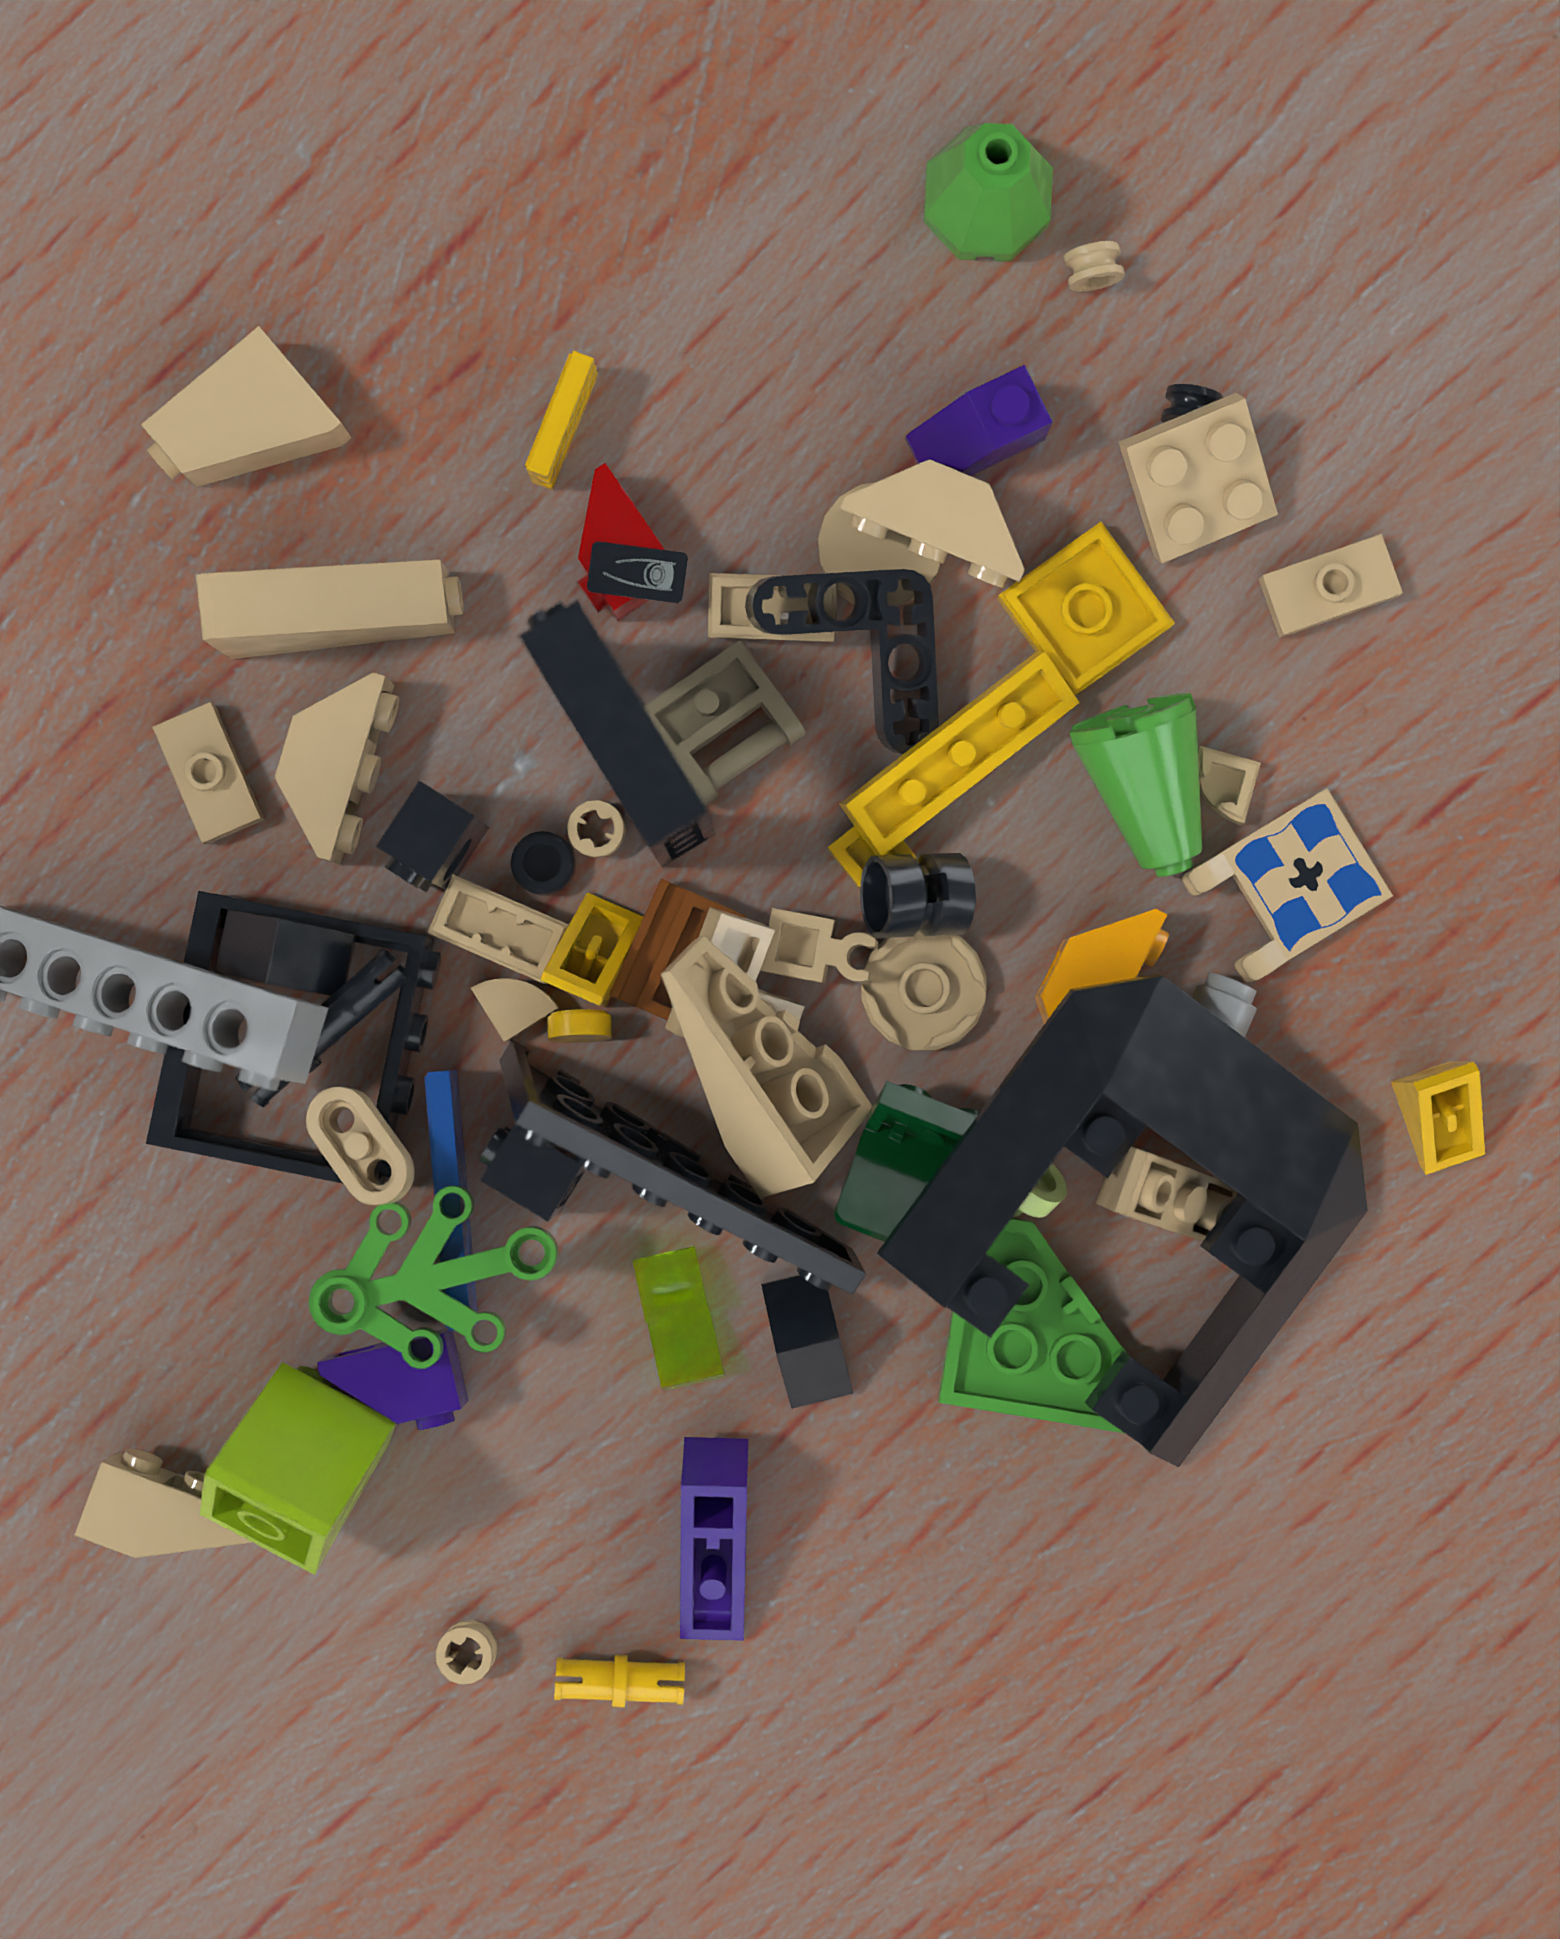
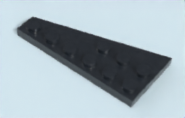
M511 1040L499 1061L515 1124L519 1125V1133L527 1140L549 1150L556 1144L576 1154L575 1160L583 1168L599 1177L607 1179L612 1173L633 1183L632 1189L640 1197L654 1205L665 1207L669 1201L687 1210L689 1219L705 1231L721 1235L723 1230H726L744 1239L743 1245L757 1257L770 1263H775L779 1257L797 1266L798 1274L820 1289L829 1290L834 1285L852 1295L854 1294L866 1272L851 1247L789 1209L780 1207L773 1215L767 1211L768 1205L750 1190V1185L732 1174L721 1183L707 1169L697 1163L701 1155L618 1104L607 1102L603 1109L593 1104L595 1101L593 1095L579 1085L581 1081L561 1069L557 1074H551L550 1077L528 1064L527 1057L531 1051L516 1041Z

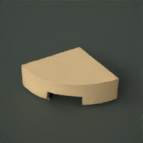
M1199 746V782L1203 798L1224 819L1237 825L1244 824L1261 763Z
M509 978L492 979L471 987V990L504 1042L509 1041L560 1009L546 992L521 980Z

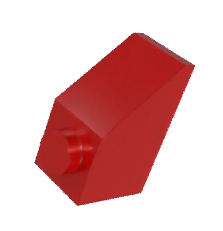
M603 463L594 470L578 553V561L585 576L578 580L577 583L597 613L608 607L616 620L620 621L649 600L590 592L587 589L592 545L595 542H606L665 549L607 464Z

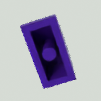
M1024 364L966 392L906 434L905 440L917 464L930 459L971 476L1044 441L1053 422Z
M448 1328L435 1330L443 1340V1353L437 1362L425 1369L411 1367L406 1363L401 1352L384 1342L331 1354L317 1362L320 1376L397 1424L415 1420L417 1430L430 1429L454 1422L453 1411L462 1409L469 1401L453 1331H448ZM418 1336L413 1339L411 1350L417 1358L426 1360L432 1357L434 1346L427 1337Z

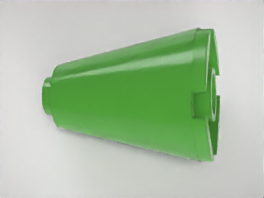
M1174 693L1147 699L1148 705L1128 709L1127 704L1082 720L1074 724L1072 730H1069L1072 740L1071 744L1139 866L1142 869L1154 868L1158 877L1174 875L1193 867L1191 858L1202 852L1197 712L1191 693Z

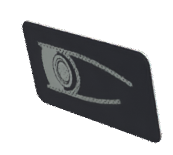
M595 542L592 545L587 589L593 593L679 603L683 599L688 557L683 552Z

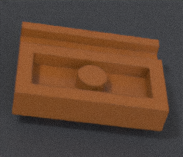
M661 878L609 995L668 1021L673 1005L661 974L696 938H699L709 908L712 907L746 918V916Z

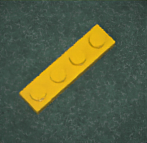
M1036 651L839 803V805L874 854L885 855L1080 702L1046 652Z

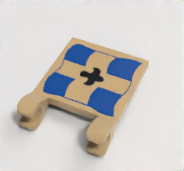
M1328 788L1182 876V882L1192 896H1198L1233 876L1269 935L1271 941L1236 960L1234 964L1235 969L1245 983L1263 978L1296 955L1393 897Z

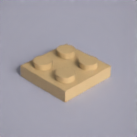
M1238 393L1231 394L1119 442L1153 556L1160 563L1170 561L1278 515L1246 399Z

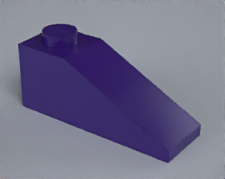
M684 1437L681 1476L680 1639L744 1641L749 1439Z

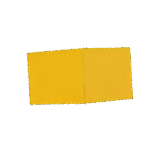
M587 892L544 968L540 980L596 1005L607 1007L611 998L609 993L642 922L643 916Z
M1449 1061L1391 1081L1419 1164L1425 1175L1485 1155L1480 1070L1474 1061Z

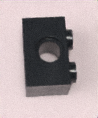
M419 780L376 847L391 856L385 865L386 869L412 886L420 888L427 893L432 884L447 889L452 875L458 876L490 827Z
M514 1124L512 1128L506 1126L502 1129L500 1127L489 1141L479 1161L488 1166L480 1181L549 1222L561 1212L586 1169L575 1160L576 1154L556 1144L549 1150L530 1142L519 1133V1125Z

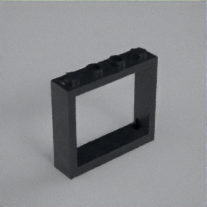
M578 599L566 607L560 601L546 611H543L541 608L530 616L526 622L530 629L520 634L519 638L661 867H665L715 836L708 809Z
M198 890L183 963L215 972L227 910L279 918L357 935L356 943L408 953L405 970L408 972L411 980L400 988L376 1108L395 1133L398 1115H408L414 1096L415 1078L407 1076L411 1051L420 1053L426 1037L428 1015L419 1014L424 988L433 990L439 974L441 953L432 951L434 939L423 935ZM190 1002L184 1009V1025H186L191 1016ZM168 1044L163 1058L146 1144L343 1184L324 1155L190 1128L202 1068L182 1062L185 1050ZM381 1160L375 1167L374 1175L379 1183L384 1184L385 1178L391 1177L392 1170L387 1161Z

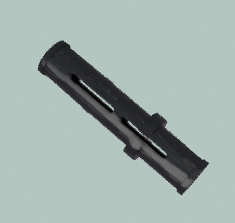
M385 948L378 951V954L321 1004V1006L327 1007L328 1011L309 1073L321 1064L320 1056L338 1042L342 1036L399 987L411 980L408 972L401 964L383 980L379 981L377 979L396 960ZM239 1074L236 1075V1080L244 1092L253 1086L238 1080ZM280 1080L277 1091L259 1087L250 1098L257 1105L266 1107L270 1100L291 1081Z

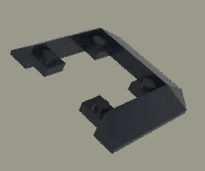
M1155 974L1073 988L1068 991L878 1250L877 1254L943 1308L947 1307L991 1338L1029 1287V1284L986 1252L1063 1147L1108 1179L1147 1126L1238 1193L1200 1244V1247L1239 1274V1277L1164 1379L1122 1350L1085 1403L1091 1410L1141 1444L1150 1454L1180 1467L1368 1209L1358 1123L1163 975Z

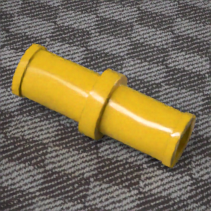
M620 1654L614 1655V1661L563 1659V1657H557L555 1676L581 1677L583 1680L581 1682L555 1681L554 1700L612 1701V1707L625 1708V1701L676 1703V1705H683V1686L657 1685V1682L659 1680L685 1681V1662L627 1661L628 1655Z

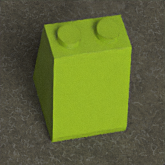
M282 1362L204 1476L200 1515L315 1575L388 1447L396 1423L354 1397L352 1399L331 1388V1382L320 1376L317 1370L307 1366H299L295 1369Z

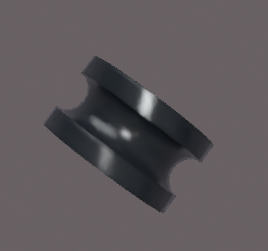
M1193 384L1170 385L1166 389L1165 397L1171 402V406L1163 409L1161 421L1163 423L1222 399L1223 396L1221 393L1203 386Z

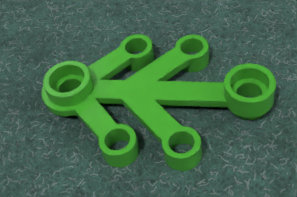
M450 1185L441 1189L435 1195L432 1205L434 1212L398 1273L371 1280L390 1242L405 1236L412 1222L409 1210L402 1203L394 1202L378 1205L370 1215V1229L347 1268L329 1271L322 1275L313 1285L309 1295L310 1313L317 1325L329 1333L346 1335L361 1328L401 1352L404 1360L411 1367L425 1369L437 1362L443 1353V1340L438 1332L428 1327L412 1330L378 1307L404 1300L465 1336L467 1343L472 1349L478 1352H490L495 1350L505 1339L506 1325L502 1317L492 1311L478 1313L441 1290L512 1272L516 1277L523 1280L540 1279L547 1275L557 1262L559 1253L557 1242L554 1236L546 1229L538 1226H527L512 1234L507 1240L506 1246L434 1264L456 1225L466 1221L474 1210V1198L470 1191L460 1185ZM448 1193H456L463 1198L465 1209L461 1216L450 1217L444 1212L442 1201ZM392 1209L400 1215L402 1224L397 1233H387L381 1228L379 1218L384 1210ZM536 1240L542 1244L545 1255L540 1263L530 1264L523 1259L521 1247L525 1241ZM337 1289L348 1290L353 1295L354 1307L350 1312L342 1313L334 1307L332 1297ZM488 1320L496 1326L497 1337L494 1342L482 1343L476 1338L474 1327L478 1321ZM424 1336L432 1342L434 1352L431 1358L422 1360L412 1353L411 1343L415 1337Z

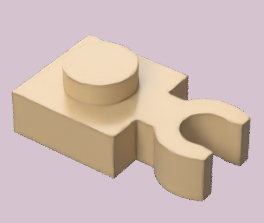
M772 908L768 927L774 929L775 932L760 971L825 984L828 967L831 966L836 967L844 977L853 982L866 983L871 981L872 973L865 970H857L851 966L850 954L855 948L860 946L877 949L878 941L874 937L865 933H852L842 940L834 939L837 921Z

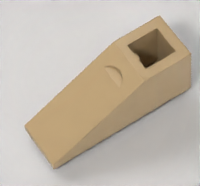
M126 1449L124 1454L117 1452L101 1462L74 1536L133 1558L252 1543L200 1515L205 1473L186 1471L185 1476L161 1468L163 1463L161 1458L138 1449Z

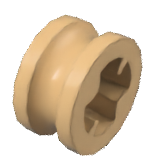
M1100 241L1082 245L1067 252L1063 257L1064 264L1067 268H1072L1073 275L1068 279L1069 289L1078 292L1097 290L1111 286L1124 279V267L1117 265L1115 262V258L1121 253L1120 245L1114 241Z
M600 800L587 801L577 806L570 815L567 824L568 838L573 847L584 855L591 857L608 856L617 851L624 841L626 835L625 819L621 812L612 804ZM592 811H597L601 819H612L614 823V834H605L610 841L602 847H597L593 839H582L580 836V824L588 825L584 817Z
M474 1620L461 1621L451 1626L438 1642L435 1652L436 1664L441 1674L449 1681L460 1685L472 1684L481 1680L494 1664L498 1647L492 1630L484 1623ZM467 1638H471L479 1644L475 1654H482L483 1659L482 1662L471 1660L466 1667H463L454 1661L458 1651H451L450 1646L452 1642L461 1645Z

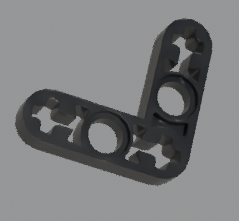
M890 569L771 576L760 579L751 587L746 596L745 603L747 617L752 625L763 633L791 635L870 630L875 729L878 739L885 748L895 753L904 754L939 727L933 595L931 586L923 575L915 570ZM898 580H901L903 590L913 591L914 603L907 604L903 608V624L912 626L917 624V635L897 633L887 636V625L900 626L898 606L888 605L887 594L897 591L899 586ZM805 583L811 584L807 601L809 613L813 621L811 624L805 623L808 610L785 611L781 613L779 624H775L773 614L763 613L762 602L763 600L773 598L774 587H778L779 595L782 598H806L807 594L803 585ZM836 583H843L848 586L855 598V605L851 615L840 621L829 617L823 605L827 589ZM908 644L917 652L919 666L914 676L908 680L900 681L890 672L888 665L889 656L898 645ZM891 689L901 691L920 689V699L907 698L909 717L920 720V730L910 733L909 743H906L904 735L894 733V722L904 719L905 709L903 699H891Z

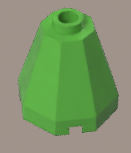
M983 123L965 127L927 162L923 222L958 260L994 257L993 261L1011 262L1049 226L1051 220L1053 167L1013 124Z

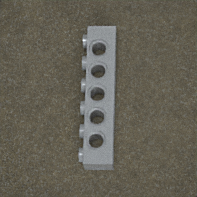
M0 906V1001H5L7 992L21 996L19 1008L31 1013L55 1019L58 1018L60 1009L76 1014L73 1026L105 1036H111L114 1027L129 1031L127 1044L148 1051L166 1054L168 1044L184 1049L182 1062L203 1069L221 1072L223 1063H227L241 1068L238 1080L265 1089L277 1091L280 1080L306 1083L327 1015V1007ZM27 954V963L23 969V961ZM81 969L80 983L76 988V976ZM135 985L136 996L134 1002L130 1006L129 994L131 989ZM190 1002L191 1016L186 1025H184V1009ZM246 1018L248 1032L246 1038L240 1044L238 1031L241 1023Z

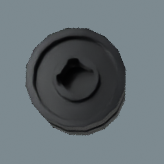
M961 853L921 854L917 860L910 854L871 856L865 863L860 885L862 916L868 932L874 938L914 937L918 931L924 936L964 934L970 928L976 905L975 881L967 858Z

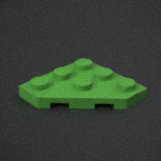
M1011 1218L986 1253L1023 1278L1029 1284V1287L991 1338L951 1311L937 1398L938 1402L1124 1433L1091 1410L1085 1401L1122 1350H1125L1101 1319V1316L1073 1277L1065 1269L1034 1223L1029 1220Z

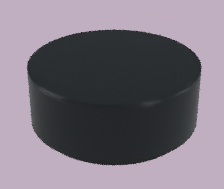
M547 831L528 834L517 843L512 852L511 870L515 880L521 887L535 895L549 896L559 893L569 885L575 874L576 859L570 845L557 834Z

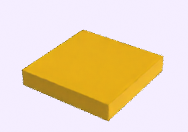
M1102 522L1096 524L1022 577L1020 582L1017 581L997 597V600L1034 651L1046 652L1075 696L1175 624Z

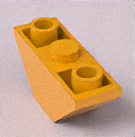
M1153 909L1062 940L1035 995L1043 1023H1046L1070 989L1136 978L1143 963L1153 967L1169 937V933L1161 929L1168 914L1158 909Z

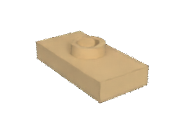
M1382 534L1264 574L1258 579L1279 638L1397 598L1403 594Z
M709 573L708 637L836 641V632L774 635L763 633L752 625L745 609L748 592L760 579L782 575ZM805 583L803 585L807 594L806 598H782L779 595L778 587H774L773 598L763 600L762 602L763 613L773 614L775 624H779L781 613L785 611L808 610L805 623L811 624L813 621L807 605L811 584ZM838 583L833 584L827 589L823 599L826 613L834 620L837 619Z
M212 702L206 703L152 727L203 844H210L264 820L215 704Z
M452 875L427 933L546 984V982L540 980L543 970L569 925L456 875Z

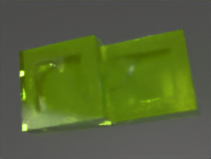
M695 1246L632 1260L644 1319L650 1333L661 1389L667 1391L726 1377Z

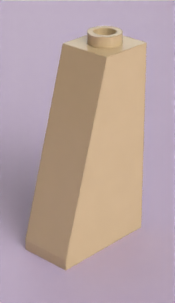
M441 560L218 572L196 575L203 640L231 660L454 634V615L464 614L459 577H449V572Z

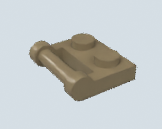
M741 640L728 647L644 706L705 806L719 797L717 793L719 788L783 743L792 746L806 736V732L796 715ZM761 707L769 717L770 723L702 770L692 755Z

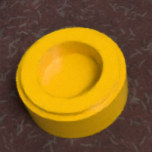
M592 1009L564 1010L553 1012L547 1017L548 1040L552 1042L584 1043L605 1041L612 1038L611 1015L607 1011Z

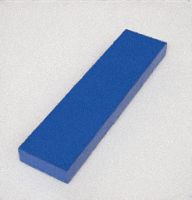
M458 1070L427 1072V1076H424L434 1197L441 1189L450 1185H460L467 1189ZM448 1193L443 1198L442 1208L448 1216L459 1217L464 1212L465 1202L459 1194ZM470 1217L456 1225L439 1254L440 1262L473 1254ZM475 1281L442 1289L446 1294L478 1312ZM445 1325V1328H448V1331H455L452 1328Z

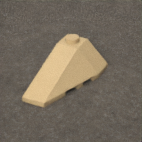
M705 936L696 938L661 975L724 1146L760 1198L813 1183L869 1115L872 1104L842 1059L827 1045L814 1046L798 1031L800 1021L787 1009L776 1012L759 997L757 983Z

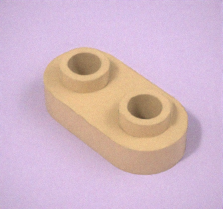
M332 1087L320 1092L312 1100L306 1115L308 1133L352 1196L360 1202L369 1205H386L404 1197L414 1180L413 1160L369 1097L354 1088ZM345 1108L350 1109L354 1115V1124L347 1132H343L337 1123L339 1113ZM381 1160L387 1161L392 1170L391 1178L385 1184L379 1183L374 1175L375 1167Z

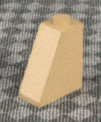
M259 326L141 424L155 441L146 450L171 479L181 472L196 487L343 446L352 438L338 418Z

